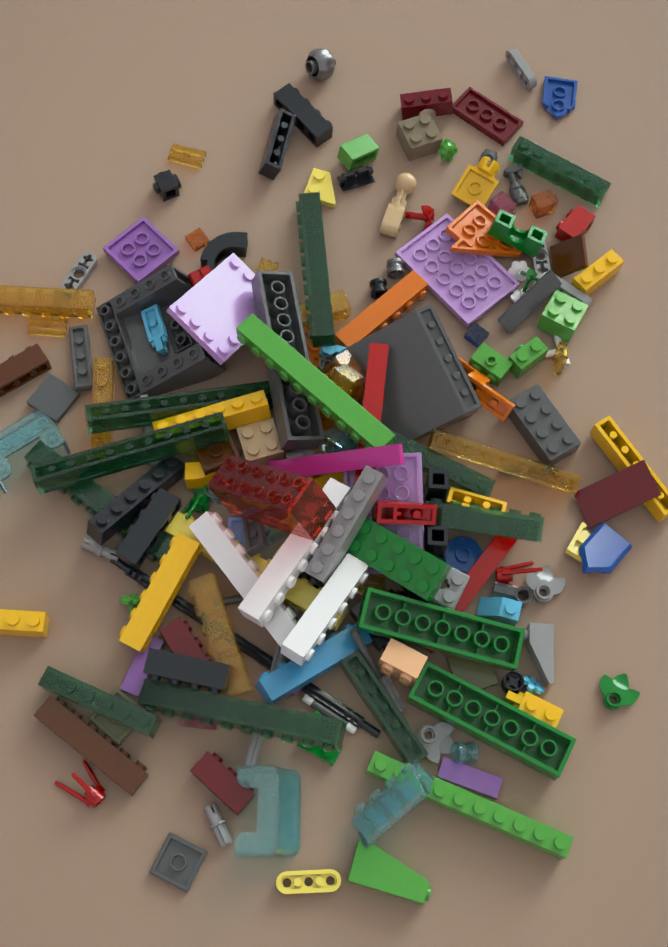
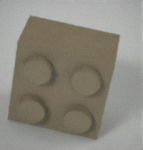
M429 112L399 121L397 124L396 136L409 161L437 153L441 149L440 143L443 138Z

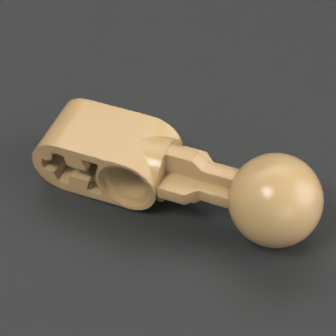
M401 173L396 177L394 186L397 194L396 197L392 198L391 203L388 204L381 224L380 234L397 238L406 212V197L414 192L417 185L416 179L412 174Z

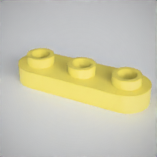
M333 869L285 871L280 873L276 880L277 889L282 894L329 893L336 891L341 885V876ZM328 877H332L334 879L333 885H328L326 883V879ZM306 878L312 879L313 884L311 886L305 885L304 881ZM285 879H289L291 881V885L289 887L283 886V881Z

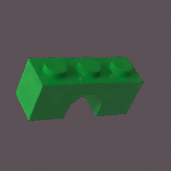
M499 209L487 234L535 258L543 246L548 232L534 225H531L528 230H519L514 226L516 216Z

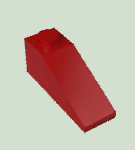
M377 500L372 508V520L376 523L436 525L437 505Z

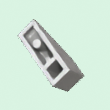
M530 622L524 628L523 640L526 641V648L545 688H550L554 684V624Z

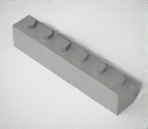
M367 465L365 466L304 572L324 584L327 583L338 568L388 482L384 474Z

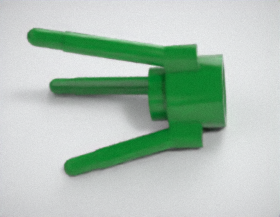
M195 493L194 497L190 499L189 503L181 511L182 514L188 511L185 519H189L194 511L197 513L203 511L202 514L208 511L210 508L207 505L209 498L202 493Z

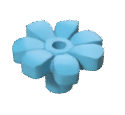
M531 675L530 677L523 676L524 685H526L523 693L527 691L531 694L533 692L543 694L545 692V689L542 687L543 684L536 681L535 677Z

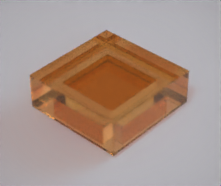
M200 228L185 236V240L195 252L210 242Z

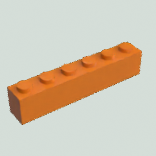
M412 270L335 334L334 343L339 346L349 347L388 326L392 321H397L405 310L409 311L417 300H422L427 295L428 283Z

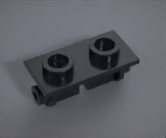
M366 166V168L355 172L342 173L341 176L337 177L342 191L375 182L372 176L374 171L372 167Z

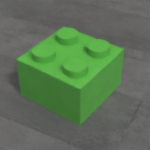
M555 290L536 327L569 343L589 305Z

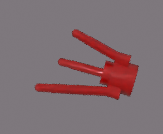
M533 561L501 566L495 570L496 582L520 587L519 585L509 583V581H513V574L543 571V568L513 570L533 565Z
M83 760L82 763L96 788L93 785L89 787L75 773H72V777L86 791L84 793L85 797L58 781H55V785L82 801L87 807L91 805L95 808L106 797L103 793L105 789L99 783L86 760Z

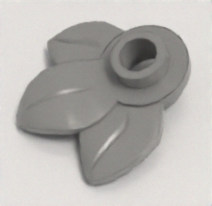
M548 565L542 567L543 571L538 572L537 575L535 573H527L526 583L533 590L534 598L541 603L549 602L553 595L560 594L565 587V578H554ZM544 591L546 596H541L539 592Z
M439 722L434 726L424 725L420 728L418 739L423 744V753L428 760L438 763L440 754H451L456 751V746L449 737L453 731V726L446 722ZM429 732L432 738L426 739L424 734Z

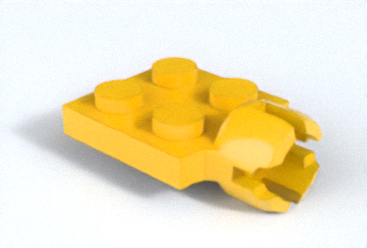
M487 156L482 157L477 166L469 164L452 191L451 196L468 206H471L476 200L485 206L499 184V181L494 178L499 170V164L495 160L490 164V157Z

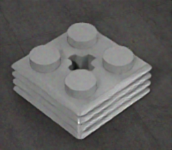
M452 567L444 580L447 587L444 590L439 589L433 602H427L454 610L470 576Z

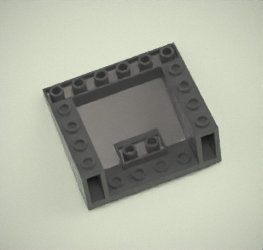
M172 264L96 308L127 402L131 404L141 401L140 395L147 394L148 398L210 380L227 371L224 363L220 365L166 312L174 302L192 288L188 281V275ZM155 304L160 306L168 334V342H166L168 353L164 355L157 352L156 347H152V344L149 343L141 311Z
M432 304L402 317L341 351V355L361 397L364 399L370 343L389 345L381 423L395 434L394 444L408 445L471 417L482 406Z

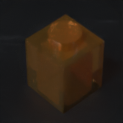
M549 189L532 195L529 207L537 219L555 213L558 199Z

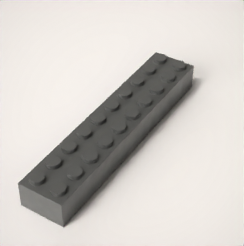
M257 270L251 282L257 317L310 362L293 272ZM266 365L281 450L317 449L325 440L319 407L309 403L303 393H298L288 380L284 381L274 368L270 369Z

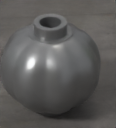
M316 48L309 53L305 69L313 79L324 81L333 75L336 59L327 49Z

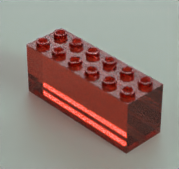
M229 455L224 460L207 485L231 514L315 541L336 510L334 504L313 478Z

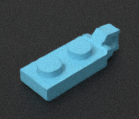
M155 304L141 311L149 343L152 344V347H156L157 352L164 355L168 353L166 344L168 342V334L160 306Z

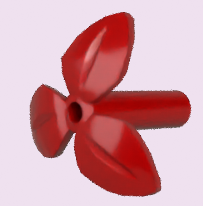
M428 205L421 206L423 213L406 211V219L423 220L426 222L423 231L431 226L432 221H434V208Z

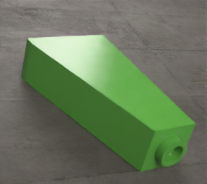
M359 837L347 882L421 905L424 904L425 900L429 901L432 890L431 887H428L430 881L365 838Z

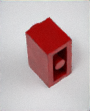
M578 205L574 210L571 209L568 212L564 221L561 220L558 223L555 237L562 242L580 234L584 235L592 226L596 216Z

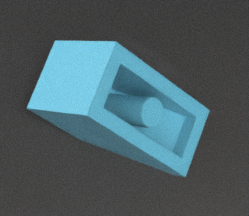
M480 597L476 616L515 626L519 620L522 602L505 597Z

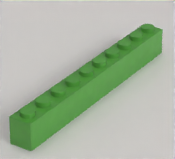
M253 313L236 328L237 339L242 345H247L251 348V352L256 357L260 356L270 369L274 368L284 381L288 380L298 393H303L307 397L309 403L313 406L317 405L324 416L327 418L331 417L339 429L346 430L350 434L353 441L356 443L360 442L364 448L393 445L395 443V434Z
M374 751L365 774L558 859L567 858L574 837Z

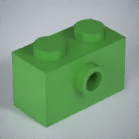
M365 134L340 145L337 158L348 171H351L376 160L380 147L368 134Z
M537 336L525 345H519L508 358V360L513 362L511 373L519 379L545 359L549 350L548 347Z
M484 342L471 356L469 361L471 366L491 379L490 384H494L497 387L509 374L513 366V362Z

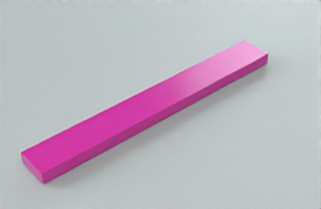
M393 444L268 461L270 480L360 470L364 469L366 465L371 468L404 464L402 444Z

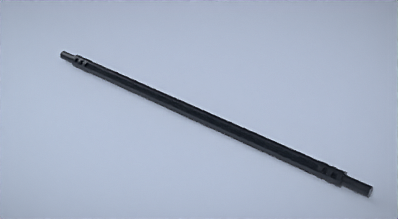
M120 559L117 561L110 560L112 564L123 570L125 575L148 589L150 585L149 575L140 569L133 568ZM176 595L171 604L172 606L269 670L271 669L272 656L187 600ZM310 682L301 689L302 692L357 728L361 727L376 738L379 736L381 731L365 721L363 716Z

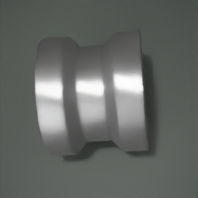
M391 258L387 260L388 278L400 279L405 275L403 259Z

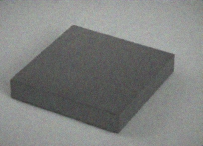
M49 374L26 402L29 406L58 424L80 397V392H75V389Z
M169 832L149 873L188 893L208 852Z

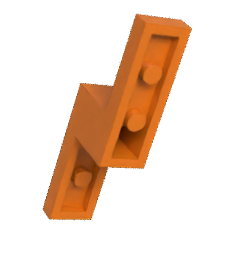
M458 356L482 407L504 422L516 405L488 386L491 381L489 377Z

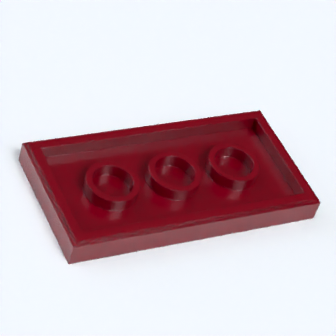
M471 87L453 103V114L503 147L524 123V121Z
M645 460L573 493L589 528L662 495Z

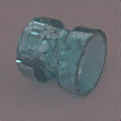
M454 742L451 746L453 762H477L479 748L476 742H466L465 744Z

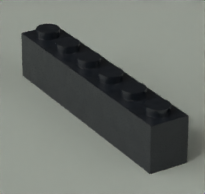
M170 453L90 518L87 524V535L102 546L138 516L143 508L148 506L150 497L154 492H158L160 487L168 491L181 480L185 464Z

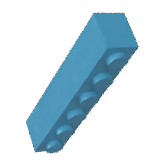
M349 623L342 628L340 633L336 634V632H333L327 636L326 641L320 646L318 644L313 649L315 653L309 662L305 661L302 666L292 660L288 663L283 661L275 667L276 670L273 672L266 671L261 674L255 687L267 706H272L294 691L361 653L349 632L352 628H355L356 623ZM359 631L368 648L373 640L368 633Z

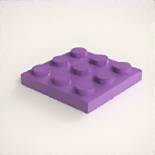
M144 216L103 247V251L136 283L153 275L180 254L179 249Z

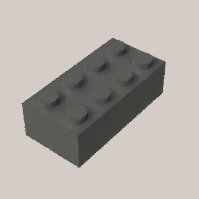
M538 384L509 400L516 405L508 416L544 467L549 468L578 450L581 444L580 440Z

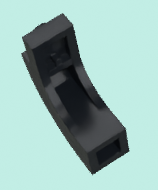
M229 232L211 240L201 254V268L209 266L210 270H214L221 260L233 253L237 257H246L248 233Z

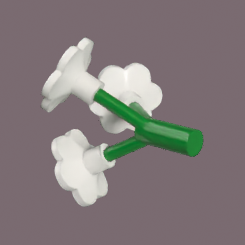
M513 261L508 272L517 281L522 282L526 280V283L521 291H513L510 299L515 303L527 291L530 281L534 280V285L546 272L543 274L539 273L535 277L534 270L529 269L525 261Z

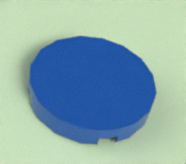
M458 536L448 542L443 559L453 568L466 574L482 554V549H480V546L474 539L468 536Z

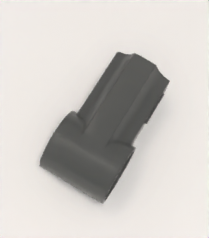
M495 581L491 597H505L522 602L521 608H525L531 601L533 593L526 586L516 587ZM518 594H523L526 597V601L520 600Z

